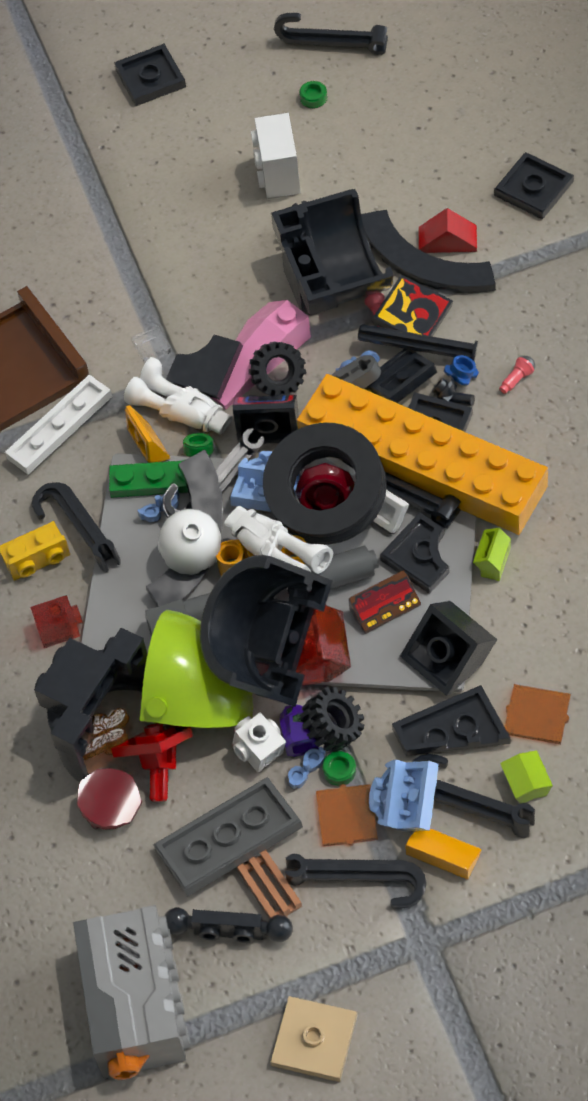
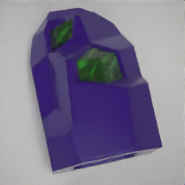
M297 704L296 707L285 706L280 714L281 732L286 741V754L293 757L305 755L310 749H319L314 744L316 741L315 737L309 739L307 736L310 730L303 729L302 724L306 722V720L301 719V713L304 712L302 710L303 706Z

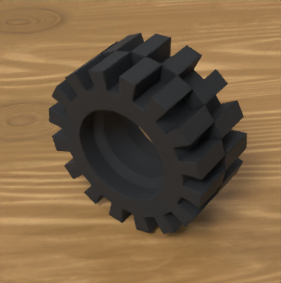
M270 342L260 346L261 348L253 353L254 357L249 362L251 369L248 370L249 375L252 376V383L257 386L260 392L270 396L279 394L290 395L291 392H296L299 389V384L304 382V379H302L303 374L306 375V369H304V364L306 363L305 359L301 358L300 351L296 350L294 346L283 342ZM276 357L284 359L288 364V374L280 381L271 380L266 372L267 364Z
M327 687L317 693L303 705L302 710L304 712L301 713V719L306 720L302 724L303 729L310 730V733L307 734L309 739L315 737L316 741L314 744L320 747L324 744L323 750L329 751L332 749L333 752L342 750L361 736V731L364 729V724L360 723L364 720L363 714H358V711L361 710L359 704L354 706L352 702L355 699L351 695L348 698L345 697L346 691L341 689L338 692L337 687L330 689ZM328 713L334 717L338 726L331 721Z

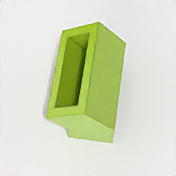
M500 527L483 531L473 563L480 569L481 577L496 581L501 579L511 549V538Z
M537 750L519 753L500 763L512 792L519 803H527L535 798L545 797L553 786Z

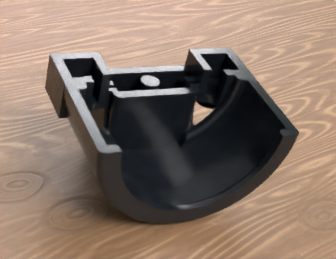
M356 189L346 190L271 212L272 227L282 249L284 273L299 309L305 314L314 315L338 307V304L379 293L392 287L394 274L391 267H387L386 273L383 274L371 251Z
M268 555L251 556L229 568L213 587L201 618V650L206 665L212 674L230 686L296 707L305 676L296 672L313 612L314 610L324 612L333 580ZM287 588L289 601L274 598L276 594ZM255 662L269 666L267 671L261 675Z
M123 628L119 629L115 637L108 639L104 649L98 651L69 638L63 647L57 649L51 666L46 673H42L35 683L34 691L38 703L47 709L48 724L51 730L50 735L55 749L58 750L66 770L79 783L89 775L83 760L88 742L81 737L85 731L92 734L95 730L91 717L105 695L118 690L142 692L147 660L144 638Z

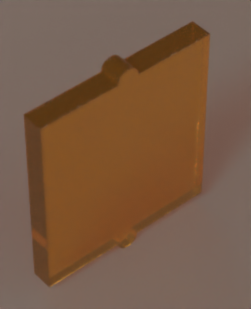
M514 684L510 705L506 706V712L508 713L505 724L506 731L510 736L561 745L565 724L569 723L567 713L571 694Z
M342 784L340 788L316 791L323 847L341 844L353 846L357 842L378 840L375 813L369 808L371 784L350 787Z

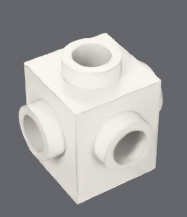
M261 712L252 719L249 716L244 718L236 725L232 743L233 750L242 761H248L257 772L283 754L286 741L281 736L279 727L272 719L267 720Z

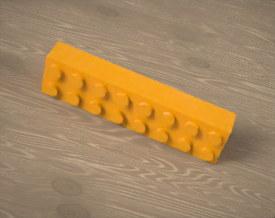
M329 374L325 375L297 419L298 429L311 424L327 422L346 425L357 430L372 443L385 472L442 499L445 495L455 496L461 501L457 508L517 535H520L548 487V467Z

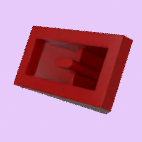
M446 208L419 226V250L424 253L477 252V225Z

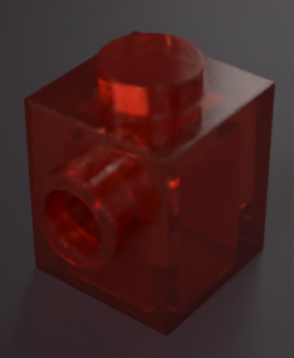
M67 595L30 607L44 648L68 641L69 638L80 637L77 624L83 623L77 605H70Z

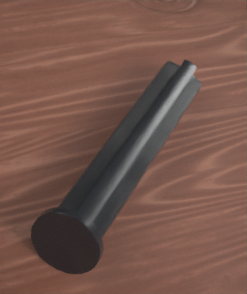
M362 324L358 330L359 341L453 358L463 355L475 362L478 341L476 340L473 344Z

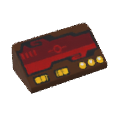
M404 570L348 599L349 610L365 634L421 606V602Z

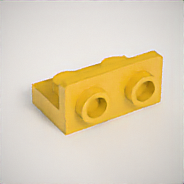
M54 521L0 545V555L14 581L22 577H29L37 570L50 564H57L65 557L71 555L64 535H61Z

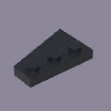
M481 685L392 723V730L406 756L511 744L508 732Z

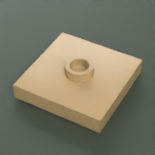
M289 996L272 1055L271 1066L340 1082L357 1020V1011Z

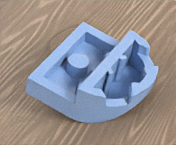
M261 451L258 458L250 461L244 458L240 462L238 478L230 496L231 506H242L247 509L271 512L263 492V474L272 451ZM299 473V475L296 477V481H295V485H294V493H295V490H296L298 481H299V479H300V473Z
M392 760L386 763L385 766L388 769L381 778H374L369 794V808L372 812L376 813L379 819L377 823L404 832L430 831L439 764L431 761L406 763L399 760Z

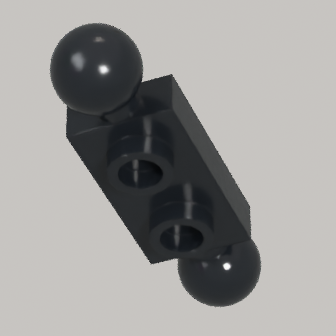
M175 907L168 910L164 915L166 916L170 934L181 935L188 929H193L196 936L211 941L225 937L233 938L241 943H250L254 940H263V934H266L274 942H284L290 938L293 932L291 920L280 914L274 915L266 921L262 919L261 914L193 909L192 915H189L186 910Z

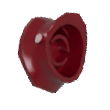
M323 463L303 471L295 493L300 504L308 509L320 511L334 508L344 502L353 491L355 483L349 471Z
M112 768L97 769L79 783L77 807L82 816L94 829L111 830L130 824L142 804L140 793L133 777L121 770Z

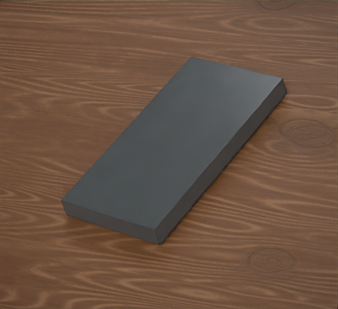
M266 777L156 842L153 846L188 897L303 828V825L274 784Z

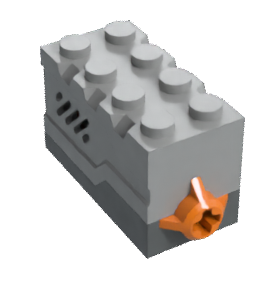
M156 905L137 910L73 922L93 1055L103 1078L129 1079L136 1076L141 1070L187 1061L185 1048H190L191 1044L183 1016L185 1014L184 1004L178 987L179 976L176 962L173 958V943L166 916L159 917Z

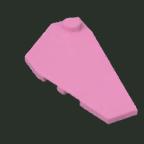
M288 300L268 302L247 320L235 340L241 342L243 348L221 399L211 398L224 409H228L234 403L236 397H242L255 386L251 381L252 376L249 375L248 370L251 369L249 362L254 357L253 353L259 350L263 344H269L270 342L290 344L297 350L311 338L309 316ZM276 357L270 360L266 367L267 374L282 363L284 359Z

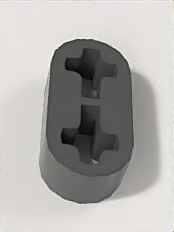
M363 355L333 373L332 376L364 389L379 378L381 368L373 356Z

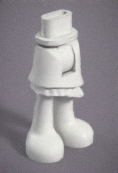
M150 357L146 361L140 378L133 377L125 389L124 402L134 406H147L160 410L159 414L162 418H168L169 421H177L196 429L203 428V431L206 433L212 430L221 435L232 421V416L223 412L221 405H217L197 388L193 389L191 386L182 388L163 378L162 364L154 357ZM155 393H158V394H161V395H163V396H166L167 398L165 399V398H163V397H161V396H159V395H157V394H155Z
M237 506L225 520L224 524L232 530V535L239 539L241 544L254 556H272L307 571L311 569L317 574L327 569L333 558V550L327 545L303 542L290 535L288 528H285L282 522L258 514L254 509L247 511L242 506ZM283 547L301 558L305 564L292 559L283 553L281 549Z

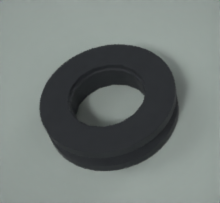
M316 423L292 432L275 447L264 469L263 492L274 518L282 522L285 528H288L290 535L300 536L310 544L330 545L355 537L374 521L382 508L386 496V476L376 449L363 434L349 426L338 423ZM327 457L342 459L349 463L355 471L356 482L353 491L344 502L334 508L319 511L308 509L297 501L294 485L296 477L305 466L317 459Z

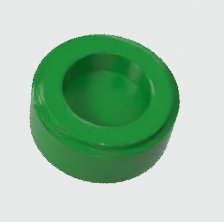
M319 81L306 82L299 90L300 102L307 108H319L327 101V88Z
M194 433L183 439V452L188 457H192L203 450H206L209 456L214 451L213 438L207 434Z
M344 751L330 753L323 761L325 779L335 786L349 784L356 775L354 758Z

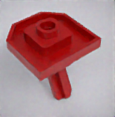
M153 723L145 726L144 732L112 747L111 751L113 758L139 755L142 768L150 770V800L152 802H165L168 799V770H176V745L192 737L193 733L191 727Z

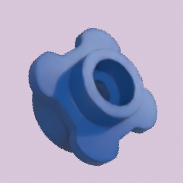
M463 355L456 356L452 364L446 365L444 368L446 375L451 376L455 382L463 386L469 385L470 380L476 378L479 374L475 362Z

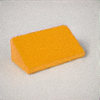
M130 405L126 406L127 430L146 461L152 463L169 460L170 455L148 421Z
M431 828L430 831H414L405 845L406 855L467 880L482 852V849Z

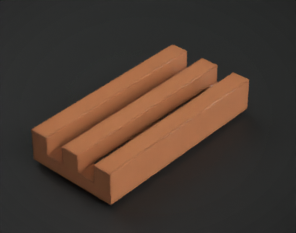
M267 850L261 852L259 857L249 859V863L241 864L237 867L239 874L269 919L278 914L287 916L302 907L300 899ZM265 863L291 902L290 905H286L261 865ZM253 870L256 872L280 908V911L275 913L249 872Z

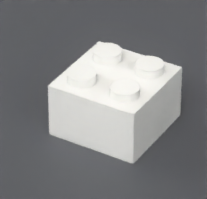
M289 113L255 118L256 130L251 131L253 148L258 147V149L253 150L255 166L257 170L262 169L257 171L259 188L265 187L267 199L301 194L297 155Z

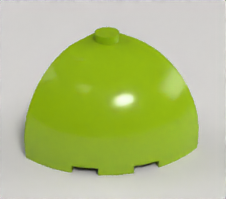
M165 610L157 620L145 665L140 721L184 727L219 728L236 726L248 716L251 719L253 718L252 692L223 683L212 674L206 665L200 644V620L171 610Z

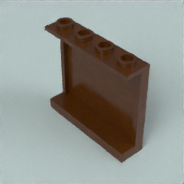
M28 286L17 291L20 303L0 313V432L68 394L89 375L85 360Z

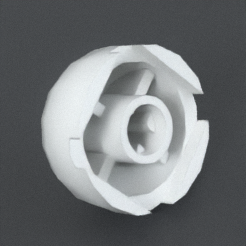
M185 509L175 512L163 524L159 532L158 550L169 568L180 574L194 575L200 573L201 570H205L207 567L210 568L215 563L216 555H218L221 549L222 537L217 523L210 515L200 510Z

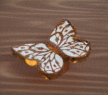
M117 708L109 717L106 714L92 715L91 719L95 730L91 734L93 741L86 749L83 756L84 760L103 752L106 755H113L111 748L127 740L128 734L122 727L129 722L130 717L125 709Z

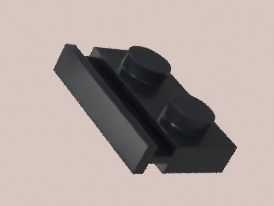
M403 349L380 367L381 374L379 378L364 389L367 391L371 390L374 394L398 403L434 376L437 370L435 364L416 352L412 353L408 349Z

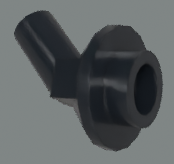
M452 377L447 380L441 378L431 390L434 394L433 397L471 407L475 403V396L473 394L455 392L458 386L454 383Z

